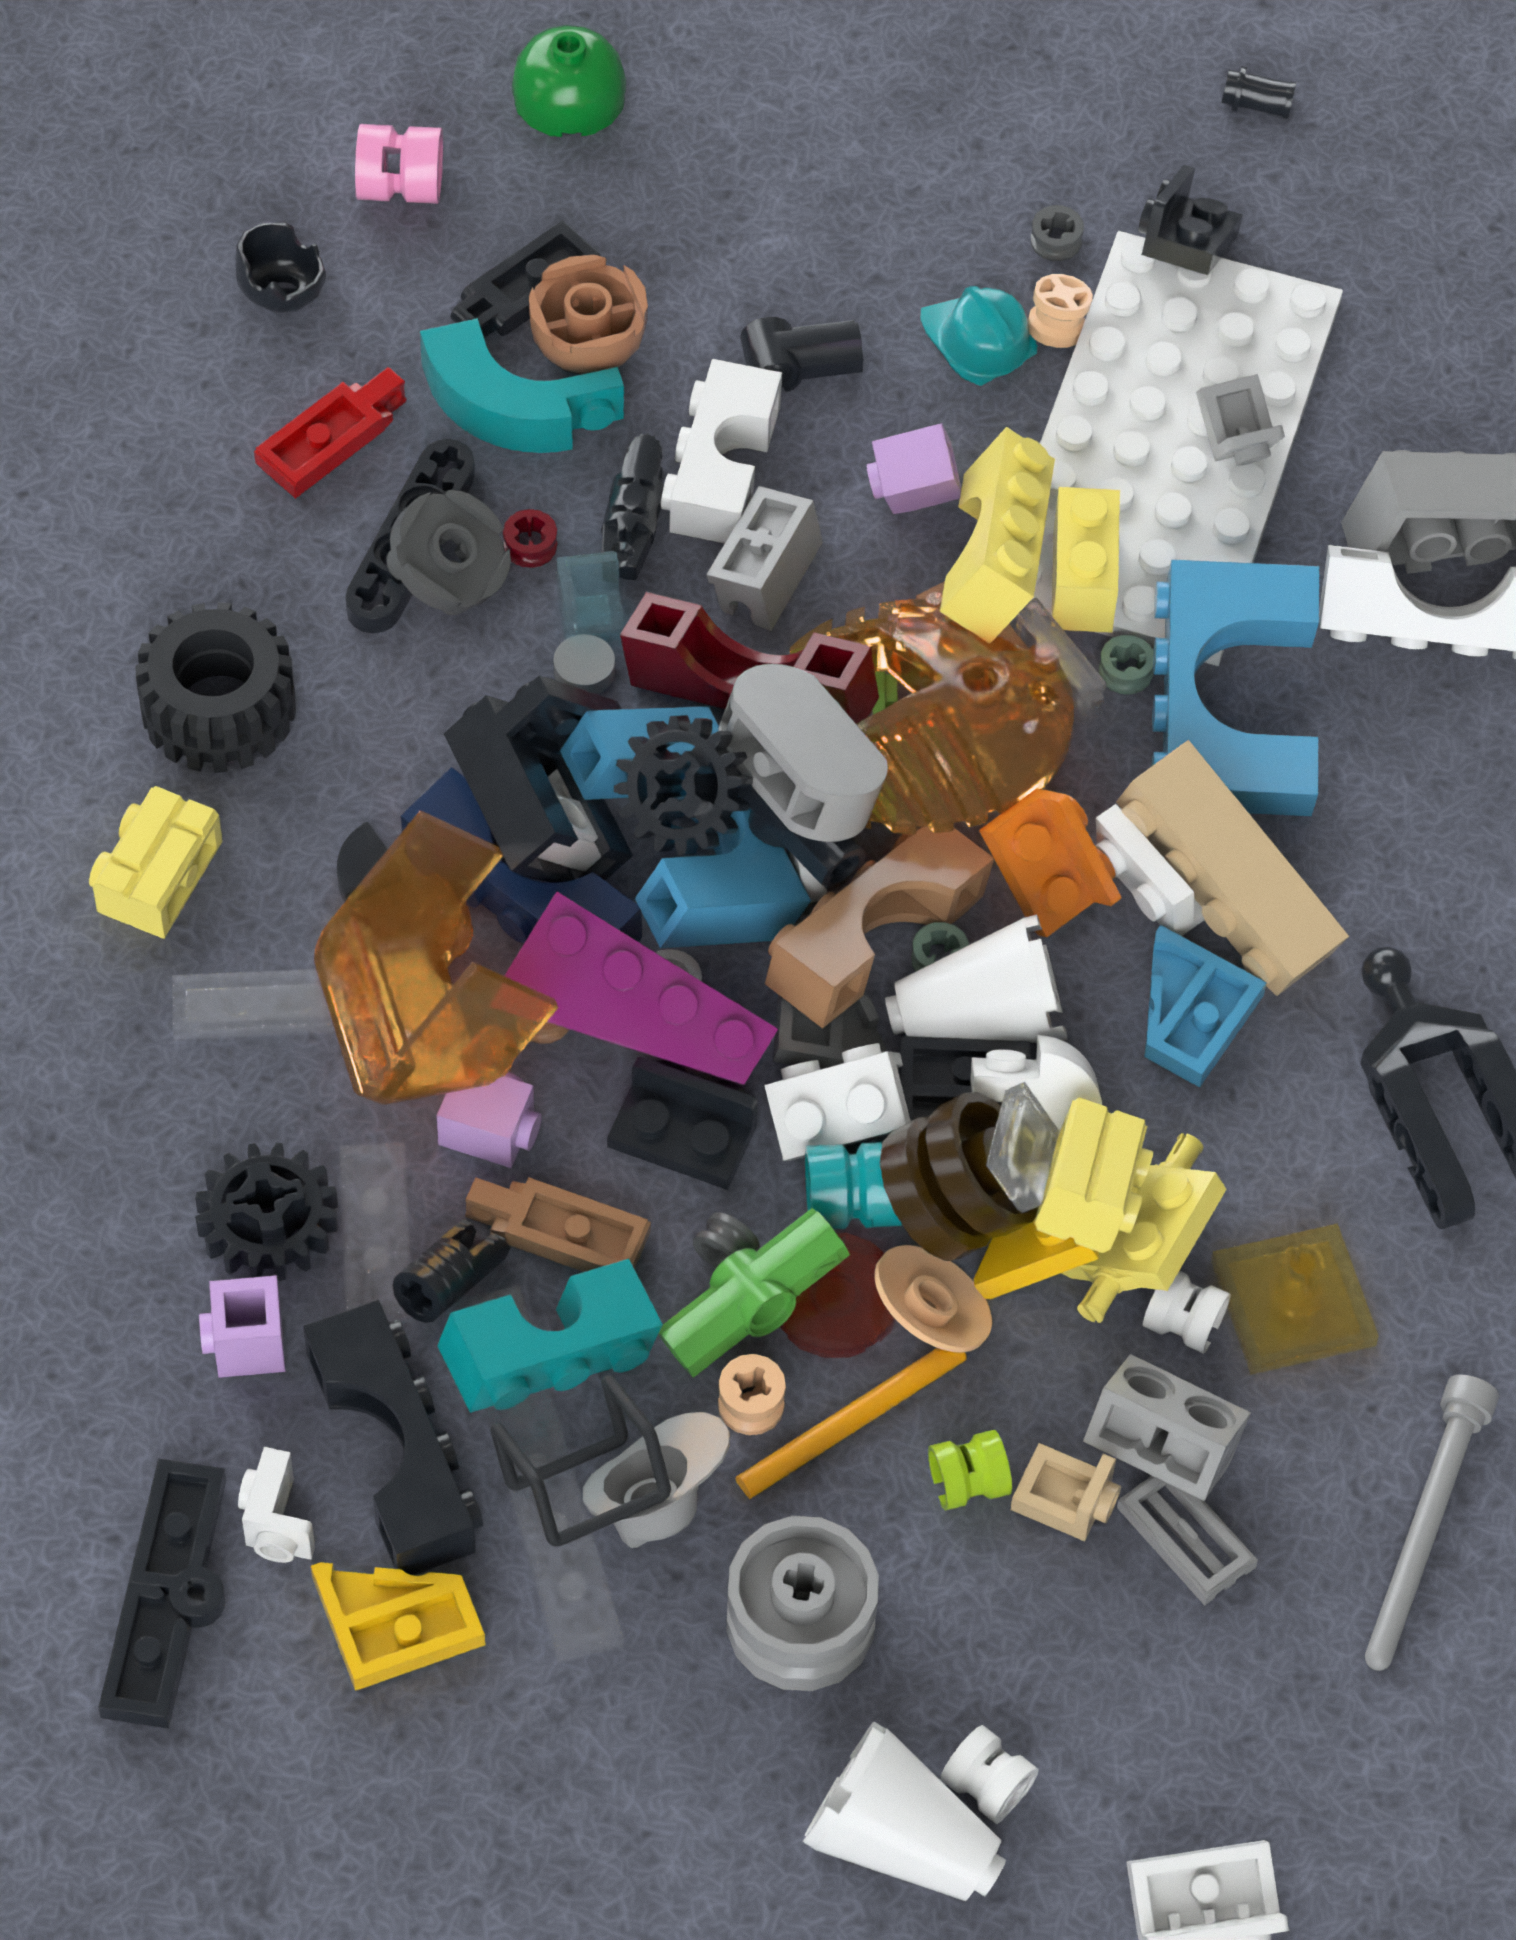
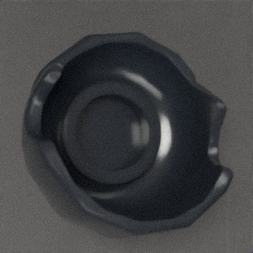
M287 223L258 224L244 231L236 245L235 267L237 284L240 290L254 304L270 311L280 313L294 312L313 302L319 296L325 283L326 271L322 259L319 257L318 245L312 244L310 247L302 245L295 235L294 227ZM286 282L293 284L297 288H281L277 283Z

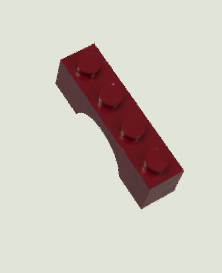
M648 592L645 593L620 634L630 684L634 687L726 709L734 684L744 671L764 664L787 665L814 675L860 730L879 699L871 646L813 633L806 647L797 653L789 655L766 654L750 649L726 635L711 620L702 605Z

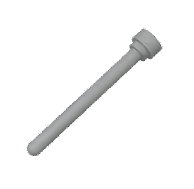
M1453 1375L1449 1378L1443 1393L1440 1406L1444 1411L1443 1421L1447 1425L1365 1652V1661L1373 1670H1384L1392 1662L1472 1433L1480 1432L1482 1425L1489 1424L1500 1397L1499 1392L1491 1384L1477 1377Z

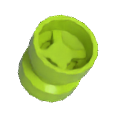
M995 1429L973 1435L970 1442L966 1444L956 1445L951 1441H946L928 1446V1462L934 1484L944 1482L945 1494L938 1496L944 1511L967 1505L971 1497L983 1495L988 1499H994L1012 1494L1009 1462L1003 1442Z

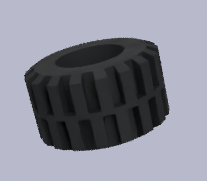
M218 602L217 609H205V603L192 605V613L183 615L178 610L167 616L168 626L163 627L157 624L148 633L150 643H142L138 651L139 664L135 665L136 682L144 729H148L149 740L156 749L164 745L165 757L174 763H177L183 755L186 756L188 769L201 772L203 763L209 762L213 763L214 773L228 772L227 762L238 760L241 769L254 765L253 753L258 751L264 758L275 751L274 737L284 741L290 732L289 720L294 721L295 688L292 657L289 656V645L284 635L277 636L275 624L268 618L257 622L256 611L244 607L240 612L232 611V603ZM212 676H229L244 682L237 690L221 696H202L187 690L197 681Z

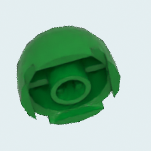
M572 25L548 28L534 36L517 57L512 81L514 104L517 113L530 127L542 133L555 137H562V133L575 134L580 132L581 137L593 135L611 125L624 107L626 77L619 53L601 34L586 27Z

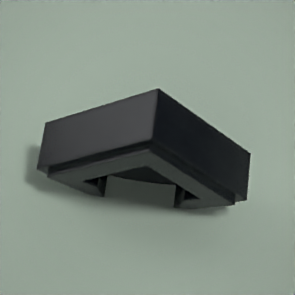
M368 821L356 828L344 841L337 859V879L341 897L346 905L401 877L399 864Z

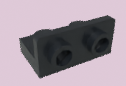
M1183 165L1172 180H1163L1156 200L1149 198L1144 206L1138 228L1139 232L1146 234L1141 255L1209 275L1236 239L1243 215L1229 211L1224 203L1215 199H1190L1189 193L1195 168Z
M637 1057L632 1067V1086L607 1137V1147L728 1190L757 1127L758 1100L733 1083L725 1081L714 1083L687 1073L685 1069L676 1063L667 1060L654 1062L643 1057Z

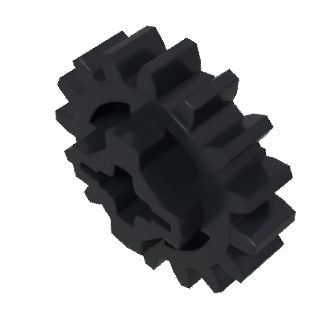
M688 715L670 716L668 725L664 721H651L647 723V733L650 739L644 736L631 737L627 742L636 753L634 758L617 760L616 766L628 773L627 782L614 785V792L628 795L630 801L629 804L620 810L621 818L637 817L640 822L636 826L633 835L637 839L650 838L655 835L654 850L659 852L671 851L675 846L678 855L695 854L698 844L702 849H712L720 846L717 831L722 834L736 833L739 827L731 817L732 812L749 811L751 805L745 799L738 797L739 788L753 784V777L738 775L737 766L748 758L746 752L729 753L726 748L731 743L733 734L730 731H717L711 735L712 720L708 718H695L691 724ZM679 742H686L695 746L692 751H685L682 755L678 752H670L667 749L669 746ZM685 773L686 777L682 780L680 775ZM683 789L687 792L686 796L680 794ZM684 814L688 818H696L699 821L696 825L688 828L672 824L674 819L682 818Z
M276 1142L271 1150V1154L262 1156L255 1143L248 1144V1159L239 1161L236 1156L228 1152L223 1156L226 1171L224 1174L209 1169L205 1173L208 1191L196 1192L195 1196L197 1213H199V1215L195 1216L198 1236L205 1237L206 1252L210 1259L224 1254L225 1270L227 1273L232 1275L242 1265L249 1266L250 1277L254 1278L261 1277L264 1269L273 1268L274 1274L279 1281L286 1280V1265L295 1263L306 1272L311 1269L310 1250L326 1254L329 1251L327 1233L337 1232L339 1226L337 1211L334 1210L338 1208L336 1187L328 1186L327 1169L324 1165L309 1170L308 1152L303 1149L295 1154L292 1159H288L284 1156L283 1143ZM272 1208V1212L262 1213L261 1209ZM296 1229H300L296 1234L292 1236Z

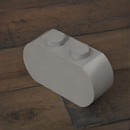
M764 664L744 671L734 684L718 731H730L733 734L731 743L726 748L729 753L746 752L748 758L737 766V769L742 775L753 777L752 787L790 831L809 839L827 842L842 841L859 834L868 823L886 778L888 769L886 758L814 675L804 670L781 664Z

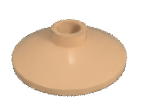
M913 1245L893 1247L886 1251L878 1261L875 1268V1283L880 1298L892 1316L914 1336L934 1347L951 1352L975 1350L988 1338L992 1328V1315L989 1305L975 1288L974 1281L952 1261L939 1259L928 1254L922 1247Z

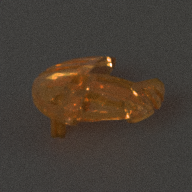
M934 592L928 594L926 599L882 602L879 605L878 618L865 620V606L846 612L845 625L833 629V618L802 636L789 648V652L793 654L804 649L813 633L871 646L875 672L888 671L912 692V694L856 723V725L886 758L888 766L886 778L865 828L871 829V821L885 824L892 833L916 834V826H928L933 833H945L954 831V823L965 821L969 827L988 822L989 812L997 810L999 814H1002L1036 788L1043 789L1055 776L1066 758L1074 731L1073 695L1068 678L1059 664V649L1050 642H1038L1032 645L1029 650H1026L1000 635L989 644L941 613L942 594Z

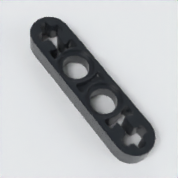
M442 439L429 444L421 453L347 588L345 600L348 620L358 630L372 634L385 632L392 628L400 619L413 594L405 587L401 580L396 579L390 573L387 565L382 561L383 557L391 550L390 536L393 525L400 513L419 496L430 493L429 495L444 494L448 490L469 492L475 477L473 452L466 444L458 440ZM449 461L456 462L458 469L451 468L442 481L443 490L436 486L438 483L437 467H445ZM379 581L385 584L383 589L384 606L376 605L372 611L364 610L363 602L371 603L379 591Z

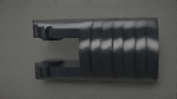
M462 1219L394 1277L392 1287L399 1306L406 1314L417 1321L424 1323L434 1322L506 1259L511 1249L506 1239L491 1233L489 1237H486L485 1241L482 1240L469 1251V1248L473 1245L477 1230L473 1226L474 1223Z

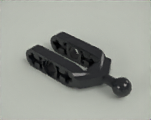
M1377 948L1369 953L1363 961L1361 969L1363 982L1372 993L1386 998L1394 1015L1365 1048L1360 1065L1368 1079L1370 1093L1398 1150L1405 1149L1413 1166L1407 1168L1435 1225L1439 1229H1445L1474 1218V1197L1467 1177L1410 1064L1449 1051L1453 1052L1455 1060L1515 1179L1516 1070L1496 1033L1488 1030L1481 1014L1424 1003L1417 1004L1408 987L1412 975L1409 959L1402 951L1395 948Z

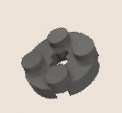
M448 490L444 494L432 495L427 493L415 499L397 517L391 531V550L386 558L387 567L390 573L396 579L401 580L405 587L420 601L433 608L442 610L448 615H459L470 608L481 605L501 588L510 569V550L508 549L504 553L503 542L499 536L504 529L498 517L482 501L462 491ZM448 540L453 541L457 545L455 554L462 560L461 563L454 560L452 562L449 561L442 554L439 544L443 545Z

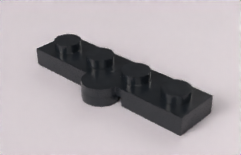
M158 1458L98 1706L100 1717L103 1719L169 1729L192 1628L213 1624L222 1615L225 1608V1593L221 1579L215 1572L206 1568L227 1481L225 1468Z

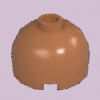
M597 255L573 256L554 263L542 273V281L535 287V290L532 287L529 295V315L534 341L550 362L566 372L582 375L614 367L619 368L639 349L648 321L645 287L633 270L623 265V272L616 267L607 266L605 257Z

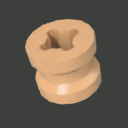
M1051 274L1042 277L1036 283L1033 295L1035 307L1030 310L1028 318L1029 334L1038 342L1055 348H1068L1076 345L1085 322L1084 316L1090 310L1093 298L1091 289L1083 281L1069 275Z
M749 1354L741 1355L731 1360L722 1370L719 1379V1415L724 1423L735 1432L745 1435L763 1434L773 1429L781 1420L785 1408L786 1384L784 1374L778 1364L768 1357ZM755 1386L753 1391L742 1394L741 1389Z

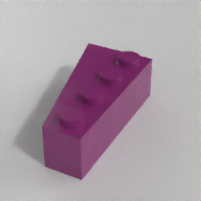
M558 892L553 896L488 1001L490 1005L667 1060L740 1085L745 1084L778 1031L773 1025Z

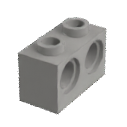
M1130 1354L1104 1386L1083 1442L1205 1501L1230 1465L1251 1412Z

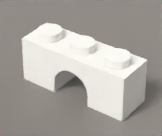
M712 359L706 381H695L689 406V415L695 416L692 428L682 427L680 430L675 453V462L681 463L677 475L668 473L661 498V509L670 511L671 533L721 543L727 541L754 495L755 466L733 462L722 456V454L737 448L768 451L781 406V372Z

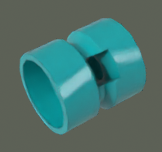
M883 1142L862 1143L856 1154H849L842 1144L806 1146L805 1187L807 1211L811 1208L816 1212L818 1211L831 1225L833 1230L846 1229L852 1218H859L865 1228L902 1226V1223L894 1213L883 1185L880 1168Z

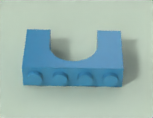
M1171 560L1167 582L1157 581L1155 586L1154 618L1165 619V638H1155L1153 674L1164 675V695L1155 694L1153 699L1152 731L1163 732V752H1153L1152 766L1189 740L1248 813L1312 816L1318 797V737L1251 734L1232 729L1218 721L1205 708L1197 693L1194 675L1200 666L1212 655L1234 646L1262 645L1312 648L1319 624V566Z
M709 706L586 711L560 750L584 800L629 798L628 795L614 792V785L627 782L628 773L622 771L616 764L618 759L634 758L636 753L627 742L631 737L644 736L650 739L647 733V723L651 721H664L668 725L670 716L688 715L691 724L695 718H708L712 720L711 735L717 732L719 725ZM679 742L669 746L667 749L670 752H678L682 755L685 751H692L695 746L686 742ZM685 773L680 775V778L684 780L686 777ZM683 789L680 794L686 796L687 792ZM750 808L749 811L732 812L731 817L739 827L736 833L722 834L717 831L720 846L714 848L716 855L662 858L635 897L660 949L773 941L782 928L788 924L794 925L811 902L784 848L773 847L762 842L750 830L748 818L752 811ZM691 818L696 824L699 823L696 818Z

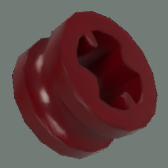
M534 509L521 510L511 515L504 523L503 547L505 552L508 549L510 550L512 563L527 568L539 567L551 561L556 554L558 546L556 540L557 527L555 521L548 514ZM527 532L528 537H531L532 532H538L541 534V543L533 545L532 540H529L528 545H523L520 543L519 535Z

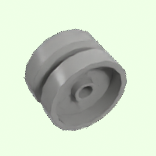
M790 1516L764 1524L743 1541L729 1567L726 1632L738 1660L760 1680L780 1689L814 1691L839 1683L860 1666L874 1640L878 1604L879 1574L868 1548L849 1529L822 1517Z

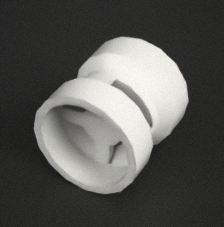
M1179 1271L1168 1291L1155 1289L1145 1313L1143 1327L1161 1335L1168 1332L1177 1334L1182 1337L1185 1346L1204 1354L1211 1343L1207 1341L1212 1327L1219 1328L1226 1313L1231 1294L1212 1285L1204 1289L1191 1283L1188 1274Z
M981 1725L966 1737L950 1757L941 1774V1780L959 1794L968 1792L977 1800L978 1810L998 1824L1003 1821L1027 1794L1038 1775L1039 1769L1021 1755L1010 1756L1002 1749L1001 1739L988 1728Z

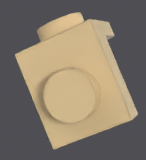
M1038 1443L1012 1497L1010 1510L1085 1541L1095 1519L1107 1523L1119 1497L1121 1485L1112 1482L1116 1459L1103 1454L1097 1467Z

